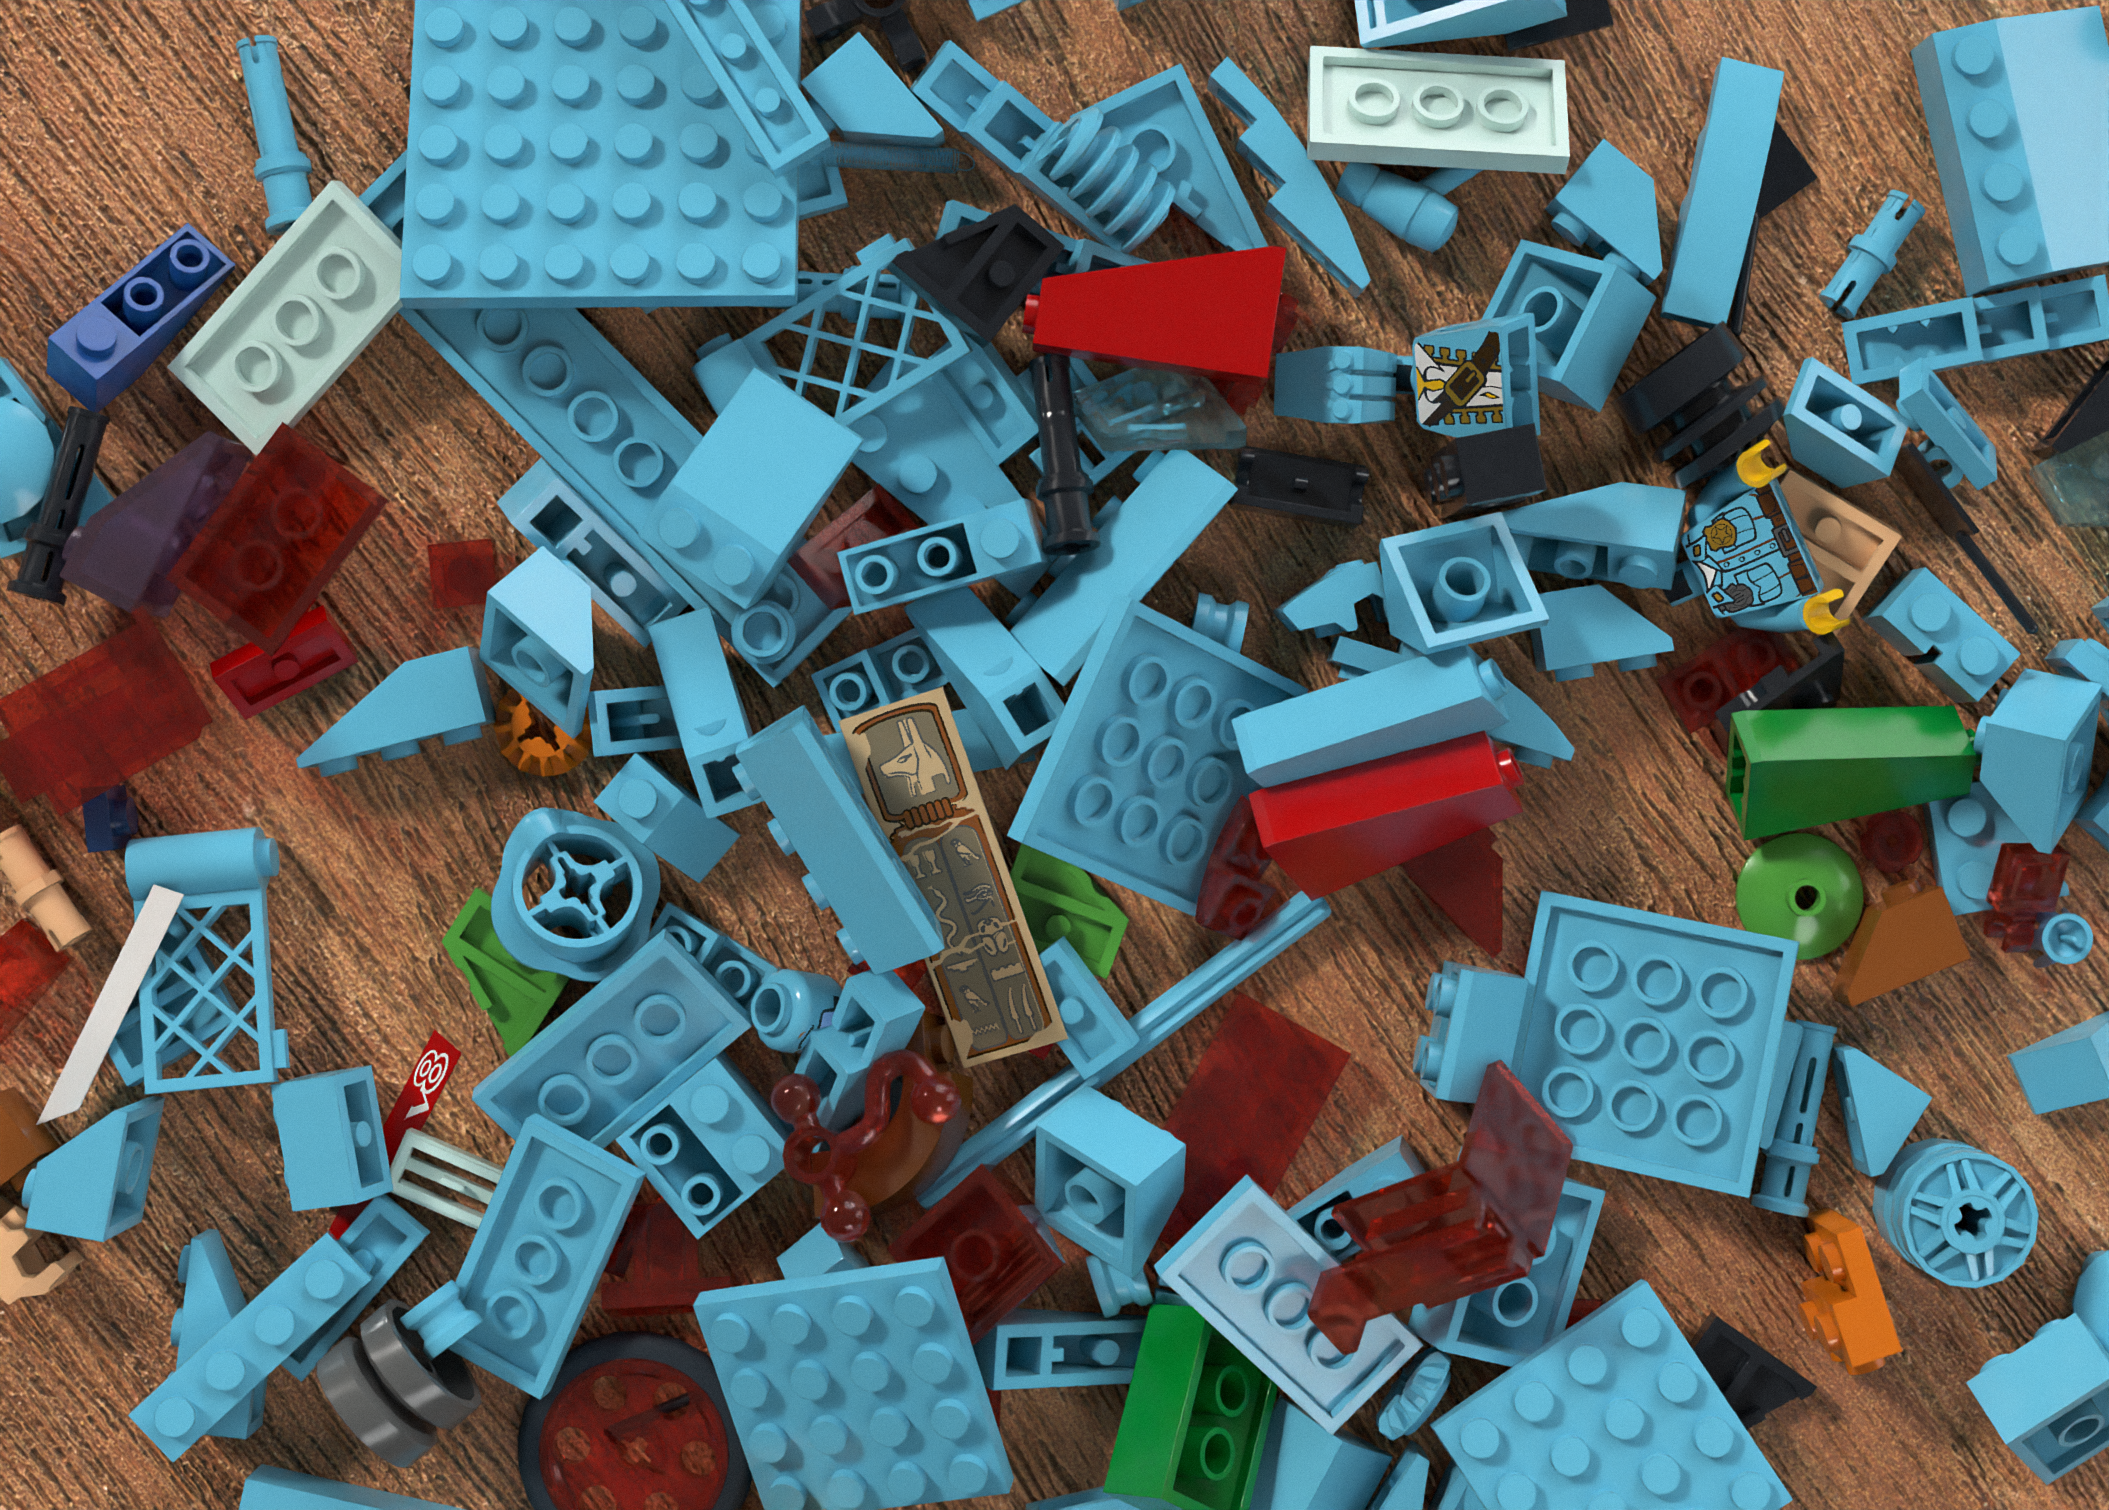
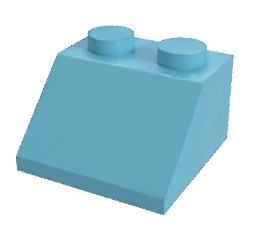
M1521 239L1481 320L1522 313H1534L1538 391L1552 398L1600 412L1657 297L1617 264Z
M542 546L487 591L479 659L572 739L582 732L594 669L591 586L587 584L583 574L575 565L566 560H559Z
M2025 668L2011 689L2003 688L2001 690L1991 717L1984 715L1981 718L1975 734L1974 751L1976 754L1982 755L1979 780L2033 847L2039 852L2051 854L2087 797L2103 684Z
M1086 1085L1036 1124L1034 1217L1132 1279L1141 1271L1183 1193L1186 1144L1176 1139L1168 1131L1156 1127L1126 1109L1120 1102L1111 1100Z
M152 1095L114 1110L39 1161L36 1169H32L29 1172L23 1187L22 1205L25 1208H29L25 1228L104 1242L142 1222L165 1098Z
M2076 1313L2065 1319H2056L2046 1323L2037 1330L2033 1340L2011 1354H2001L1990 1359L1982 1366L1980 1374L1966 1382L2004 1443L2046 1485L2109 1447V1353Z

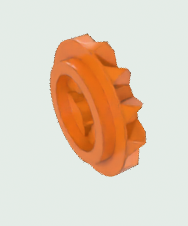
M514 688L510 689L499 701V708L493 725L500 746V752L520 771L538 776L560 775L578 766L586 758L593 746L588 701L582 732L574 739L557 725L554 727V732L557 736L555 740L560 747L557 750L554 743H549L543 736L523 740L522 737L529 733L528 729L535 724V719L532 715L534 711L526 698Z

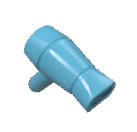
M1349 162L1340 177L1335 194L1354 206L1360 207L1364 213L1399 239H1404L1407 243L1433 253L1449 240L1458 220V207L1446 199L1444 195L1483 170L1440 167L1425 178L1415 182L1389 171L1380 170L1379 167L1371 163Z

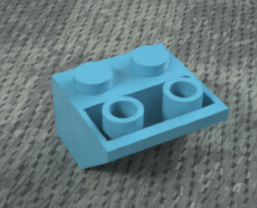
M1444 960L1442 974L1432 973L1427 989L1425 1009L1433 1011V1019L1429 1036L1420 1035L1418 1038L1413 1059V1072L1420 1073L1419 1084L1434 1098L1503 1106L1528 979L1517 974Z
M724 1050L615 1139L637 1167L647 1172L646 1178L697 1240L798 1158L803 1149V1146L777 1117L778 1115Z

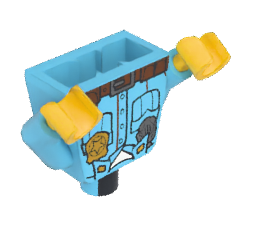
M1764 439L1743 452L1738 457V460L1729 467L1712 476L1688 510V524L1690 528L1680 536L1689 559L1677 564L1672 589L1662 590L1672 607L1705 594L1716 618L1730 616L1732 621L1739 627L1778 633L1811 630L1816 634L1825 635L1850 624V618L1838 620L1832 616L1829 610V602L1844 597L1841 589L1835 588L1811 597L1822 591L1824 582L1777 480V477L1784 473L1787 466L1783 463L1776 469H1773L1763 463L1761 450L1771 444L1768 439Z

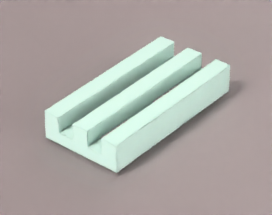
M412 1127L407 1129L390 1167L394 1190L391 1193L478 1230L484 1213L401 1178L403 1172L407 1169L489 1205L494 1190L411 1155L412 1151L416 1148L497 1184L505 1167Z

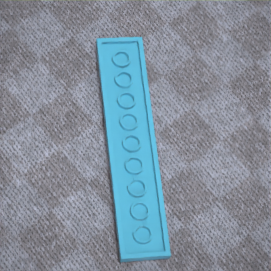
M407 150L358 197L401 241L403 239ZM402 306L398 313L695 610L710 606L719 634L737 651L732 641L731 627L736 614L742 607L637 537L669 483L702 440L703 436L575 308L405 309ZM802 537L766 596L762 599L777 602L790 612L796 625L795 643L791 651L783 659L775 663L757 664L747 659L745 660L776 689L853 612L844 577L804 537Z

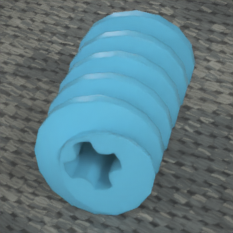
M1092 107L1075 115L1063 124L1039 151L1035 162L1053 154L1057 160L1049 174V178L1055 181L1071 173L1075 178L1068 190L1067 196L1070 199H1074L1089 191L1093 197L1085 210L1086 216L1090 218L1107 209L1111 215L1102 232L1109 236L1125 228L1128 234L1120 250L1127 254L1149 238L1168 216L1170 205L1175 195V189L1167 181L1154 184L1158 173L1153 164L1144 163L1136 166L1140 154L1134 145L1128 144L1118 148L1122 135L1116 126H1109L1099 130L1104 118L1103 112L1099 108Z

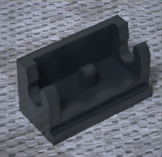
M1240 445L1234 486L1238 490L1231 498L1230 509L1355 529L1362 523L1364 511L1362 496L1364 486L1368 481L1369 469H1366L1365 465Z

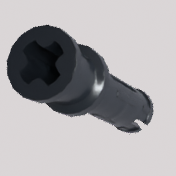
M1050 355L1053 380L1050 382L1048 365L1045 366V358L1041 356L1029 362V371L1032 375L1044 477L1038 480V485L1035 489L1036 499L1044 503L1047 537L1042 539V550L1048 555H1075L1095 550L1101 544L1100 535L1092 531L1088 496L1093 494L1094 486L1089 475L1081 470L1069 368L1071 365L1070 358L1065 355Z
M70 406L67 411V421L55 461L51 468L50 478L37 522H29L28 528H24L22 538L27 541L17 579L9 580L6 589L22 596L60 606H65L67 596L62 593L72 556L80 554L82 549L81 537L75 535L92 481L106 426L110 422V418ZM78 448H80V451H79V454H78V458H77V461H76V464H75V468H74V471H73V475H72V478H71V482H70V485H69V488H68V492H67V495H66V499H65L64 496H65V492H66V489H67V485H68V482H69V479H70V475H71L72 468H73V465H74V462H75V458H76V455H77ZM61 512V516H60V519H59V523H58V526H57V529H56L55 527H56V523H57V520H58V516H59V513Z

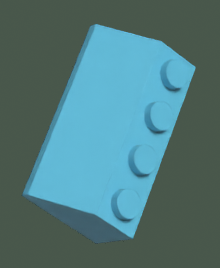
M1177 443L1166 455L1159 448H1156L1132 475L1140 485L1123 503L1114 495L1093 518L1091 526L1100 535V547L1085 553L1060 556L1047 571L1056 580L1043 595L1038 598L1029 591L1005 618L1013 626L1009 633L1041 667L1042 671L1061 688H1064L1083 667L1115 594L1118 593L1140 602L1238 490L1229 480Z
M805 705L800 706L737 745L735 755L740 763L732 767V770L738 782L752 801L762 796L775 817L767 822L770 832L786 856L797 851L810 872L802 877L806 889L821 911L829 906L835 911L844 926L836 934L855 965L866 960L876 976L930 957L945 948L939 919Z

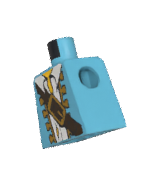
M1522 313L1444 326L1415 337L1412 344L1413 356H1397V371L1393 373V377L1396 378V393L1415 395L1417 422L1423 429L1459 438L1535 423L1537 436L1540 435L1534 313Z

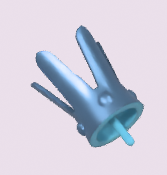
M2034 902L2028 903L2025 906V910L2040 923L2038 929L2014 931L2010 934L2009 938L2014 946L2035 949L2044 953L2034 960L2033 966L2036 968L2047 967L2057 962L2062 964L2077 963L2088 955L2093 945L2091 927L2082 917L2070 913L2066 908H2062V914H2058Z

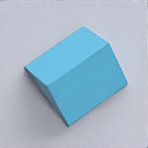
M1501 512L1392 536L1380 541L1379 552L1390 634L1425 655L1547 626L1550 618Z
M1280 1395L1272 1410L1249 1510H1365L1393 1457L1390 1453L1341 1427L1331 1435L1297 1403Z

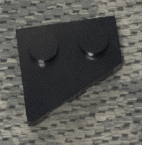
M1014 204L988 215L984 220L973 225H965L948 232L940 239L910 252L906 250L897 254L886 269L981 348H984L999 332L1065 245Z
M1833 631L1820 635L1813 640L1818 648V657L1791 674H1789L1785 666L1779 665L1762 677L1752 688L1739 694L1714 712V737L1727 757L1731 713L1746 710L1831 709L1836 706V701L1840 700L1845 649Z
M1713 1312L1708 1315L1689 1342V1345L1746 1430L1766 1420L1765 1414L1797 1397L1803 1400L1812 1395L1817 1388L1811 1381Z

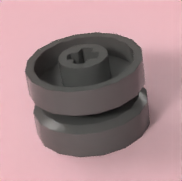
M391 1298L360 1324L362 1340L347 1336L316 1363L317 1377L326 1397L340 1418L366 1446L392 1465L409 1468L438 1442L436 1427L453 1430L473 1413L482 1401L479 1387L460 1355L446 1349L430 1361L422 1351L424 1341L417 1331L407 1330L399 1320L413 1308L403 1301Z

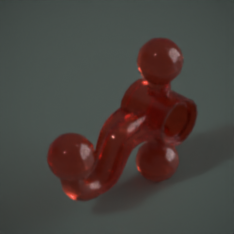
M899 1049L884 1054L874 1062L865 1082L864 1117L860 1123L841 1133L821 1126L817 1117L821 1104L820 1089L811 1077L806 1074L792 1073L783 1076L774 1084L770 1095L772 1109L779 1119L793 1124L795 1129L784 1144L782 1154L784 1167L790 1176L799 1182L820 1188L825 1200L820 1211L821 1227L827 1236L836 1242L848 1243L859 1239L867 1231L870 1224L871 1213L869 1205L861 1195L854 1191H849L846 1183L856 1171L857 1153L869 1148L881 1139L888 1127L891 1112L890 1088L893 1080L900 1075H906L913 1080L915 1085L910 1096L911 1109L917 1119L926 1125L939 1126L946 1124L959 1111L961 1096L955 1082L945 1075L938 1074L930 1060L917 1051ZM827 1141L831 1149L830 1162L823 1171L815 1174L810 1165L811 1152L820 1142Z

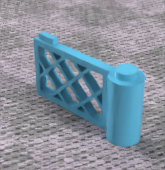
M888 233L856 253L861 262L860 266L804 299L797 306L791 307L741 339L733 341L729 333H725L696 350L700 361L691 370L718 416L754 367H759L790 389L791 387L784 376L798 379L795 392L803 398L806 395L808 382L841 391L834 419L848 427L973 352V349L964 333L930 304L929 306L933 313L918 309L921 297L913 290L911 291L908 306L875 297L881 270L885 269L897 254L906 250L910 252L915 249L909 238H904L896 243L892 235ZM868 279L865 294L850 291V289ZM839 296L862 302L854 339L821 330L827 304ZM873 305L906 313L897 350L864 342ZM814 312L810 327L796 324ZM916 316L939 322L952 347L931 360L908 354ZM785 329L808 335L800 371L778 366L765 342ZM819 338L851 346L843 383L811 375ZM862 350L895 358L889 385L878 392L853 386ZM905 361L921 365L901 377ZM851 394L866 398L848 409Z
M261 827L137 838L129 840L126 845L125 875L128 890L134 902L135 922L155 884L184 894L176 912L194 927L172 955L159 946L155 955L164 964L156 972V959L154 956L139 986L145 1094L279 1082L278 1069L290 1068L287 1029L275 1030L266 894L270 877L277 876L279 873V851L275 839L266 838ZM249 905L251 931L234 949L211 930L210 927L227 907ZM210 909L202 920L190 912L193 910ZM203 935L228 956L205 984L180 964ZM251 947L253 953V964H251L246 958H244V955L250 950ZM237 964L254 978L255 995L240 1013L214 992ZM173 970L198 991L176 1019L158 1005L157 989ZM207 999L232 1020L210 1048L184 1027ZM255 1011L257 1028L248 1021ZM159 1019L168 1026L161 1036ZM241 1028L258 1042L260 1070L236 1072L218 1056ZM178 1035L201 1054L202 1057L185 1077L163 1079L161 1053ZM210 1064L223 1073L201 1076Z

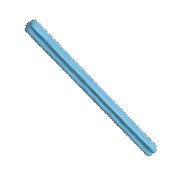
M1301 890L1127 1020L1140 1038L1133 1048L1086 1080L1083 1079L1072 1063L1068 1064L961 1144L945 1172L931 1187L916 1198L917 1201L928 1212L936 1211L1035 1137L1036 1124L1084 1086L1088 1085L1095 1090L1099 1089L1328 918L1332 911L1324 897L1311 901Z

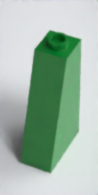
M1955 706L1739 711L1731 713L1725 792L1745 841L1970 794L1974 767L1981 764V754H1976L1974 751L1976 733L1971 728H1964Z

